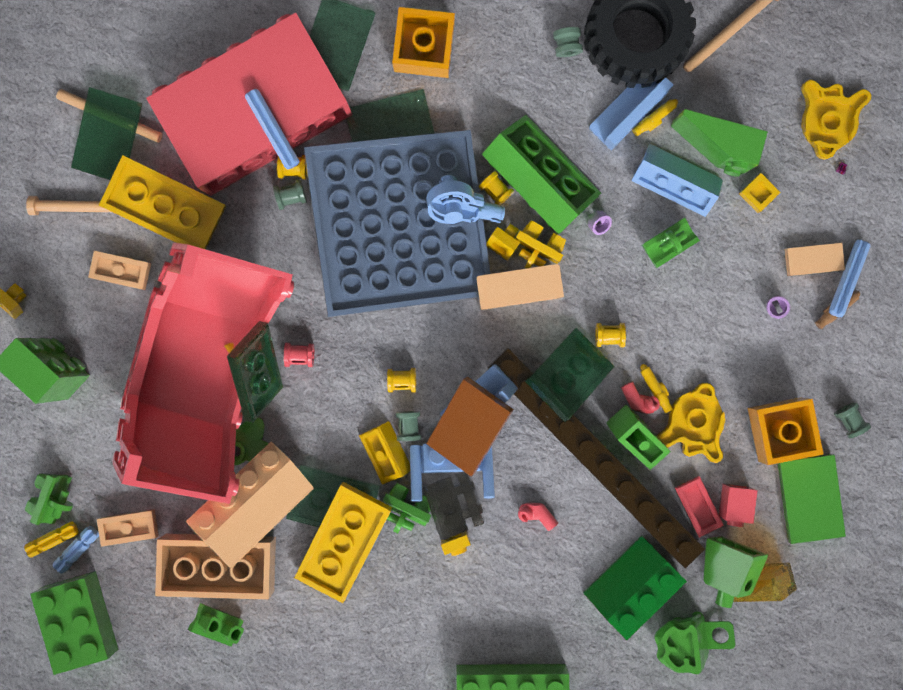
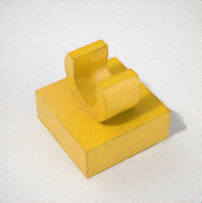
M511 223L505 231L497 227L487 241V247L508 261L520 244L519 241L514 239L519 229Z
M16 283L6 292L0 288V307L14 319L23 313L18 303L26 297L24 290Z

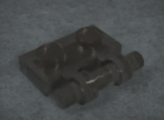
M465 472L457 474L459 485L454 486L451 477L423 487L440 540H446L467 531L468 527L465 521L467 518L471 517L474 527L484 524L482 517L484 511L482 505L477 502L474 489H476L473 480L470 481L469 475ZM460 494L464 495L467 508L463 510L457 497Z

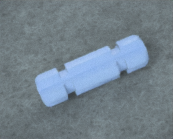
M92 526L86 527L80 533V536L76 537L63 551L62 555L53 562V568L61 574L66 572L72 566V563L76 562L90 547V544L99 537V532Z

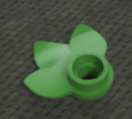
M250 419L236 429L235 446L240 448L241 453L239 456H235L234 465H240L245 461L250 462L269 444L262 440L265 430L263 419Z

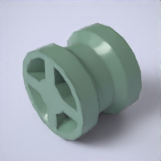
M566 27L553 32V39L557 42V48L555 49L557 57H571L583 52V46L579 43V37L581 36L579 27Z

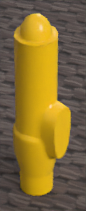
M668 100L649 116L642 119L632 129L634 135L639 136L647 130L652 131L662 123V119L677 108L678 100Z
M642 364L640 366V373L654 397L658 398L664 412H670L673 408L669 402V393L662 382H658L650 366Z

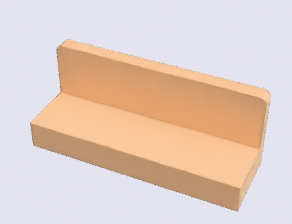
M558 264L481 275L476 278L480 310L564 297L560 266Z

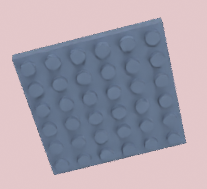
M471 130L304 147L327 317L479 297L476 278L477 276L490 274L483 219L479 218L476 222L471 223L465 221L455 224L440 223L430 217L426 201L428 192L439 184V180L445 175L455 176L457 181L468 184L473 189V192L479 193Z

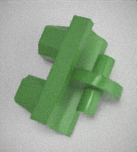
M683 218L641 246L655 268H658L700 240L690 228L686 218Z
M45 473L37 475L34 484L36 488L41 490L39 497H31L25 507V511L32 516L31 523L35 525H40V523L55 524L56 520L60 519L62 511L72 510L74 504L67 500L69 495L67 490L72 477Z
M398 483L395 484L389 494L385 495L382 501L393 507L391 511L400 515L398 516L390 512L387 520L396 524L393 532L398 534L401 527L412 531L414 523L405 518L425 527L431 518L429 512L432 499L422 495V501L415 502L414 506L407 504L404 500L409 489Z
M200 603L197 615L187 630L232 647L233 643L237 644L243 634L244 628L241 626L244 620Z

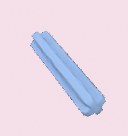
M253 89L246 93L245 99L284 167L288 170L297 166L299 159L259 90Z
M857 240L854 243L829 308V314L836 317H843L869 252L870 243L863 240Z

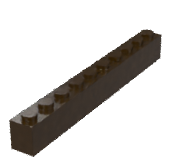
M506 348L487 367L489 369L493 365H497L517 386L518 389L514 395L679 564L686 569L705 550L509 348Z

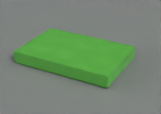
M826 454L778 463L788 543L796 544L846 537L835 455Z

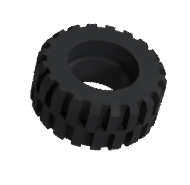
M594 0L584 28V35H586L584 45L585 50L590 51V62L592 65L597 63L600 66L598 72L603 77L606 74L612 76L610 82L617 85L620 80L626 82L625 87L634 88L636 84H641L642 88L649 87L654 81L658 84L678 68L693 44L695 35L692 32L696 28V18L690 17L694 11L692 3H686L684 0ZM628 10H641L651 14L659 22L663 31L661 46L651 52H636L628 49L619 41L615 34L613 25L616 17Z

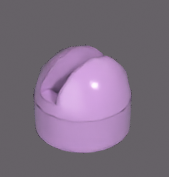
M599 210L590 214L587 219V225L596 235H602L607 232L612 224V219L605 212Z
M774 296L768 300L766 310L771 317L780 319L789 313L790 304L784 297ZM775 300H777L779 306L783 311L779 314L777 313L775 306L772 304V302Z

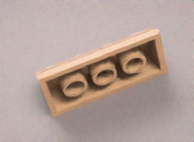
M272 442L236 474V478L239 479V488L237 494L232 496L230 504L208 500L186 521L190 528L230 569L314 489L295 464Z

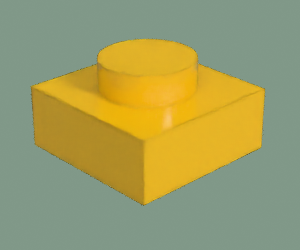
M760 173L739 195L757 213H760L781 192Z
M467 530L441 539L444 555L449 553L452 556L462 554L467 551L466 547L471 545Z

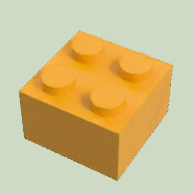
M399 7L392 61L394 72L449 78L455 13Z
M799 397L747 408L758 462L773 465L824 454L813 399Z

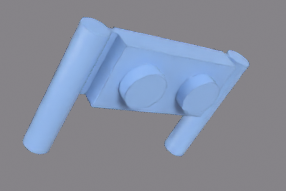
M423 444V446L411 445V501H422V473L464 471L427 444ZM491 446L477 471H482L483 493L486 499L495 498Z

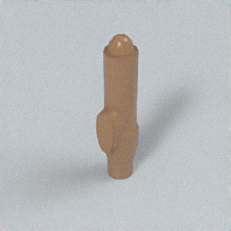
M853 291L847 309L859 300L860 291ZM831 304L823 310L824 314L815 322L819 329L824 328L838 318L829 314Z

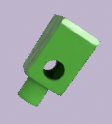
M723 536L707 538L703 580L705 584L718 589L715 603L721 607L732 608L734 597L740 598L751 595L768 554Z

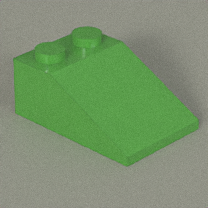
M684 109L671 124V127L715 167L724 169V173L731 176H740V174H744L759 165L768 131Z

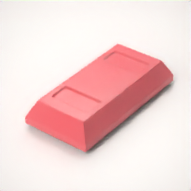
M700 476L675 487L699 538L724 526Z

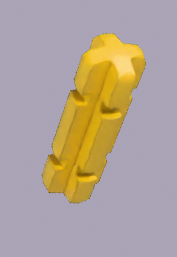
M71 521L25 544L24 550L27 556L32 558L66 541V539L68 540L78 535L79 529L76 523Z

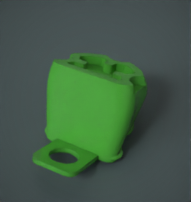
M699 611L694 612L692 616L687 618L676 617L668 621L654 635L658 647L656 653L658 660L676 673L700 674L708 658L709 649H733L736 645L734 626L730 621H705L704 615ZM721 627L728 632L729 638L726 642L719 643L714 640L712 632L715 628Z

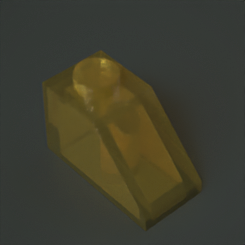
M766 563L751 595L740 598L734 597L733 602L783 601L797 590L790 563Z

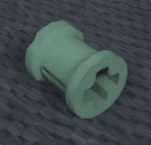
M300 179L296 180L294 184L287 186H273L275 199L280 210H283L287 205L298 202L302 204L307 203Z
M857 402L845 405L834 413L835 417L840 418L848 431L846 433L848 438L862 435L871 428L870 423L865 422L858 411L859 405Z
M420 411L396 412V417L399 419L397 441L421 440V435L418 434Z

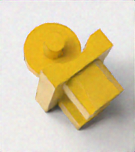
M531 220L523 231L518 232L515 238L521 245L533 251L530 253L522 248L519 256L528 260L524 268H531L533 264L538 267L544 266L546 261L537 257L538 254L558 264L563 257L561 252L563 251L566 239L553 233L546 245L537 238L544 227Z

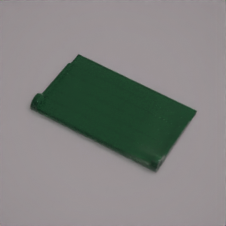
M322 0L310 33V38L339 89L349 91L376 13L372 10H365L338 0Z
M89 87L71 168L111 180L122 155L128 158L131 156L143 103Z
M424 89L350 107L352 115L346 118L352 142L435 134Z

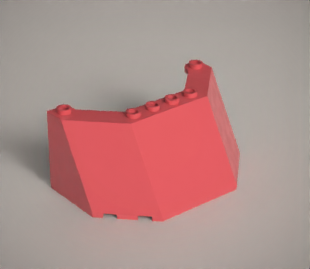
M173 243L169 254L173 256L171 263L165 261L158 277V281L162 282L160 288H153L121 400L120 409L124 410L125 419H119L116 441L120 442L121 449L120 452L115 451L112 464L121 484L230 504L232 496L237 494L239 488V479L236 478L234 472L236 429L240 427L242 422V412H240L242 402H246L249 396L250 386L247 384L250 375L255 373L257 367L255 355L257 348H261L264 342V330L280 302H283L285 298H290L294 289V281H291L293 274L192 245ZM233 342L234 349L241 358L240 367L224 347L226 344Z

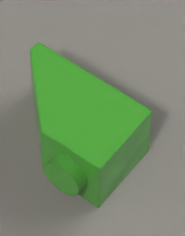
M627 405L606 422L617 440L650 470L671 452L648 425Z

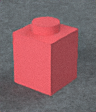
M722 483L719 516L726 520L727 525L744 527V523L753 524L758 490L748 486Z

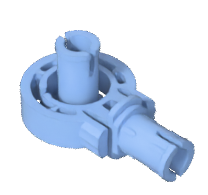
M452 175L441 177L439 184L434 186L426 197L430 217L440 223L455 224L461 221L471 223L476 222L479 218L500 223L505 215L503 205L485 202L483 194L473 192L471 186L457 181L456 177Z

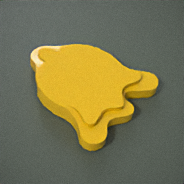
M807 80L801 86V92L806 104L802 115L801 128L806 140L814 148L816 156L826 160L834 156L838 149L853 140L859 126L860 111L870 102L872 96L868 90L861 89L850 97H845L843 95V87L840 84L823 88L816 81Z
M700 383L694 390L676 399L672 404L673 410L669 412L666 428L657 436L667 447L681 442L683 444L682 453L685 456L690 457L703 454L710 462L718 463L723 458L719 439L724 429L725 413L722 411L715 396L714 387L709 383Z

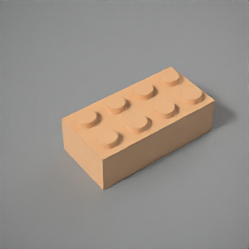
M166 533L157 539L155 596L269 599L274 593L276 537L264 536L230 569L197 534Z

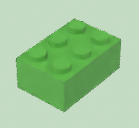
M15 338L0 354V372L35 404L68 400L90 376L84 370L86 366L76 357L71 358L65 353V346L54 338Z
M96 571L45 585L30 594L54 675L107 660L119 650Z

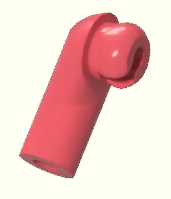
M633 381L621 387L632 410L651 414L659 409L660 402L658 398L639 394Z
M527 502L519 507L518 517L523 522L540 520L548 531L552 530L559 523L542 503Z

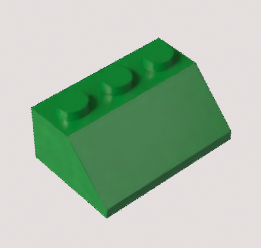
M641 535L583 593L603 617L628 640L687 581Z

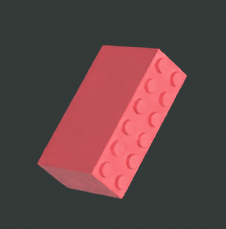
M297 13L281 16L276 20L275 25L268 29L262 28L255 31L251 38L243 43L237 42L226 49V53L219 57L214 56L202 62V66L194 71L181 73L177 77V81L168 86L161 85L152 91V95L146 98L195 185L209 196L216 194L278 158L275 149L245 99V94L253 89L259 90L292 149L352 116L345 97Z

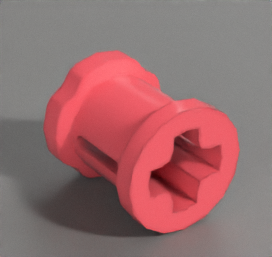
M286 342L284 346V366L308 365V367H314V344L309 343L308 346L291 345L290 342Z

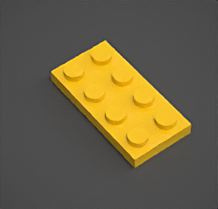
M122 155L98 205L176 243L188 244L202 249L207 248L226 208L225 204Z
M342 482L294 578L344 603L393 507Z

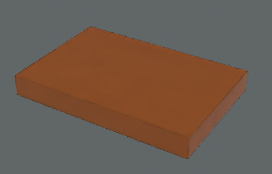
M467 376L462 380L426 444L472 477L514 409Z

